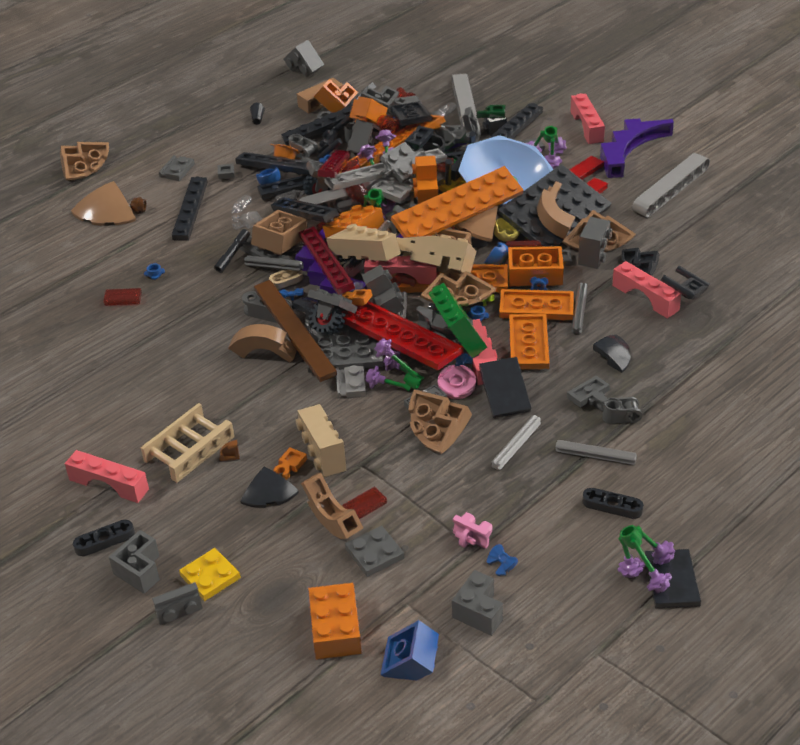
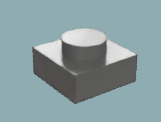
M233 164L217 165L219 179L235 178Z

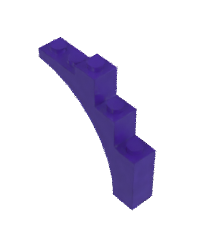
M640 118L624 120V130L613 131L612 142L601 143L600 158L604 161L607 178L624 177V160L639 145L657 138L673 136V119L641 122Z
M322 228L319 234L327 244L324 230ZM303 246L297 252L295 260L303 262L304 269L302 271L307 272L310 284L320 286V289L328 293L337 294L306 246ZM350 277L355 289L349 292H353L356 289H368L365 282Z

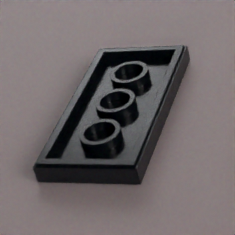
M420 101L390 107L391 113L400 126L432 121L431 114Z

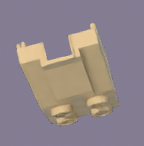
M443 234L440 237H397L400 253L403 256L411 255L410 260L436 265L437 272L445 273L449 268L457 270L461 274H464L465 271L471 273L476 250L466 239L458 238L453 240L450 236Z

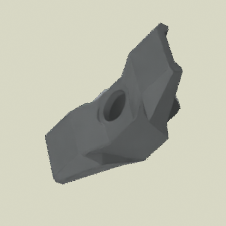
M417 307L418 325L459 345L461 344L446 324L442 315L426 307ZM468 319L470 323L473 325V320Z

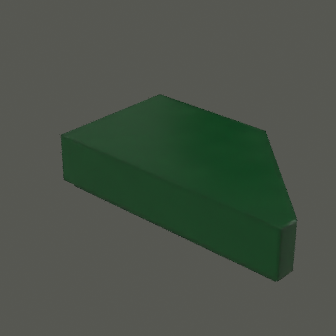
M489 105L485 107V110L476 112V118H505L506 105Z

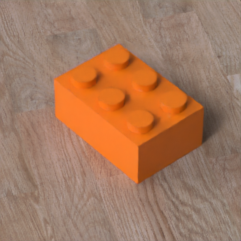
M355 205L351 207V210L341 213L339 217L333 218L332 222L323 226L325 237L328 238L347 229L346 227L351 224L378 229L385 222L382 209L372 205L366 207Z
M561 246L508 247L509 286H532L530 282L532 277L539 279L547 278L548 284L546 286L563 285L564 266Z
M345 583L308 588L316 660L362 654L354 584Z

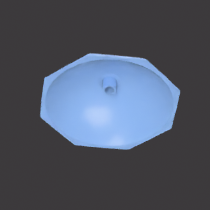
M499 135L469 144L458 171L467 183L505 166L512 176L517 178L523 190H526L554 169L535 146ZM509 201L500 204V206H504Z

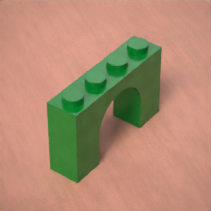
M442 283L435 286L428 294L450 330L471 358H474L488 348L470 323L468 315L446 285Z

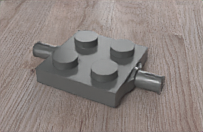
M406 142L398 145L380 157V160L386 167L385 170L380 172L382 178H385L391 174L400 183L405 182L416 175L412 172V164H415V157L424 155L425 151L420 148L414 152Z

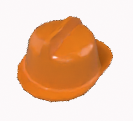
M270 144L274 147V156L295 159L300 154V151L293 147L282 144Z

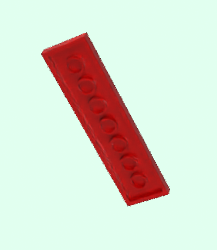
M370 301L363 306H357L356 313L345 310L342 312L345 313V317H342L345 320L344 324L378 341L381 339L387 341L391 339L392 348L436 370H440L463 353V346Z

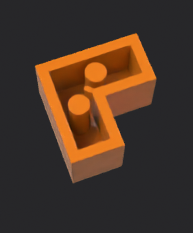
M329 79L314 97L326 109L335 113L345 108L358 92L348 82L340 89Z
M358 96V99H354L349 117L354 119V122L357 119L383 126L388 108L371 98Z
M435 156L415 157V164H412V172L416 174V178H413L414 198H418V204L438 196L437 166Z

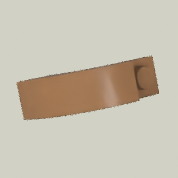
M556 181L553 187L549 186L548 190L543 189L538 202L537 212L542 224L549 231L565 239L572 227L575 216L564 212L556 204L555 199L562 186L561 183Z
M254 324L240 329L233 336L228 348L243 359L252 350L267 349L289 363L294 359L297 351L292 342L285 338L287 332L265 324Z
M317 473L301 483L309 498L308 505L320 523L331 534L340 539H347L363 529L355 510L345 509L334 498L322 473Z

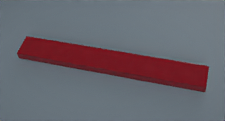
M335 150L318 170V177L335 178L351 158V152Z
M311 227L300 231V239L336 293L341 295L355 289L353 281L316 228Z

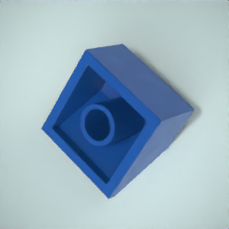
M418 620L389 636L381 676L417 681L433 673L439 634Z

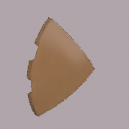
M77 142V146H61L60 159L65 180L81 179L99 170L107 159L109 142Z
M114 181L88 194L71 210V213L81 221L86 219L91 221L93 225L104 226V224L114 222L115 225H123L136 221L129 204Z
M498 206L454 225V227L460 231L466 229L471 232L472 237L491 242Z
M592 210L586 218H583L563 240V243L579 250L580 235L590 217L611 221L612 236L610 239H607L604 252L625 245L636 234L607 215L605 218Z
M449 268L428 286L421 294V298L434 303L428 293L435 286L444 283L460 306H467L488 298L496 291V288L467 271L461 274Z
M419 390L413 391L409 402L410 425L415 436L418 437L424 446L439 454L444 453L456 441L472 416L468 406L452 403L447 397Z

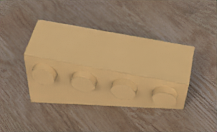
M351 224L346 227L347 229L326 238L328 246L336 258L342 255L345 259H349L350 256H356V259L361 260L369 258V260L388 261L401 254L396 234L380 231L376 228L371 229L366 226Z
M318 404L297 410L298 419H296V425L299 431L302 430L303 442L305 444L308 443L307 447L310 457L314 456L315 458L314 465L316 470H320L323 477L346 471L344 442L338 438V432L333 429V424L331 421H328V417L321 405Z

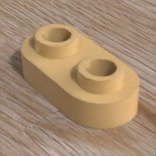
M282 270L270 275L269 280L280 290L300 282L303 279L302 270Z

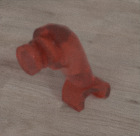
M381 115L376 121L381 130H390L392 134L396 133L399 128L398 120L392 115Z
M358 158L349 161L342 168V173L361 168ZM363 183L345 187L347 195L352 200L356 199L363 207L364 196L367 195L365 192L367 188Z

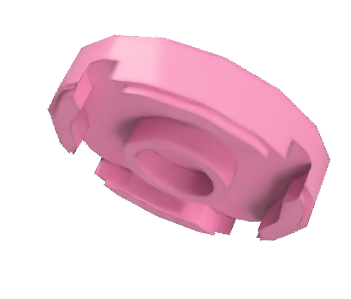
M450 365L439 373L437 382L438 387L447 394L448 398L463 399L471 395L475 390L476 377L473 371L464 365Z

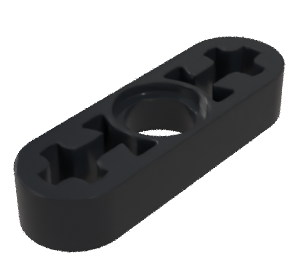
M587 488L583 492L582 503L587 508L631 519L640 518L643 514L644 504L638 498L597 488ZM616 501L618 505L611 506L607 502Z
M120 520L76 537L73 541L75 553L78 556H87L129 540L135 534L133 523L130 520ZM103 535L109 536V538L104 541L98 540Z

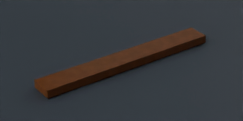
M267 280L255 285V292L282 330L287 332V337L319 382L336 376L337 370L272 281Z

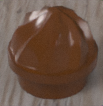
M138 197L131 201L130 206L137 213L145 212L147 202L146 199Z

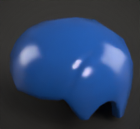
M275 167V169H266L260 174H256L258 183L264 185L280 181L281 173L278 167Z
M498 242L499 245L492 249L484 263L493 265L505 264L508 259V246Z

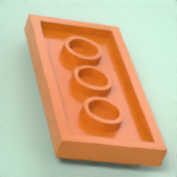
M501 289L499 318L509 319V314H546L547 320H573L574 291Z
M509 314L511 358L517 357L520 370L549 369L546 314Z

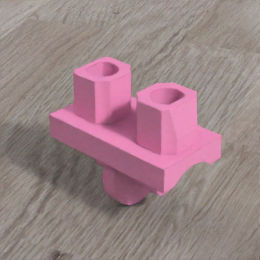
M468 512L462 517L455 515L453 518V533L455 537L459 538V545L466 547L468 544H476L486 549L489 546L492 524L483 521L480 525L475 524V517Z

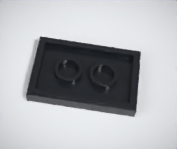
M517 357L479 363V370L493 418L531 411V404Z
M689 549L675 550L674 558L669 563H663L662 565L653 562L654 557L652 553L654 551H645L646 557L653 568L658 570L659 574L670 573L672 576L669 580L670 587L665 591L656 593L655 590H652L655 609L701 606V598ZM647 568V572H648V576H649V581H650L652 578H651V576L649 575V572H650V571H649V569Z

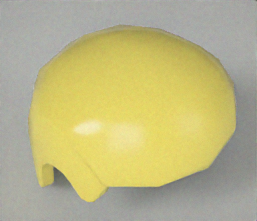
M498 218L495 221L494 235L499 240L510 242L520 235V232L504 219Z

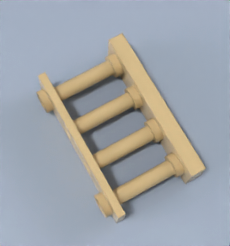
M198 403L141 447L143 460L145 463H148L156 457L167 464L171 479L178 483L234 438L233 425L230 421L225 420L217 426L203 416L202 405ZM199 423L211 432L203 437L191 430V428ZM182 435H186L197 443L188 448L178 442L177 439ZM171 446L181 452L182 455L174 460L162 451Z

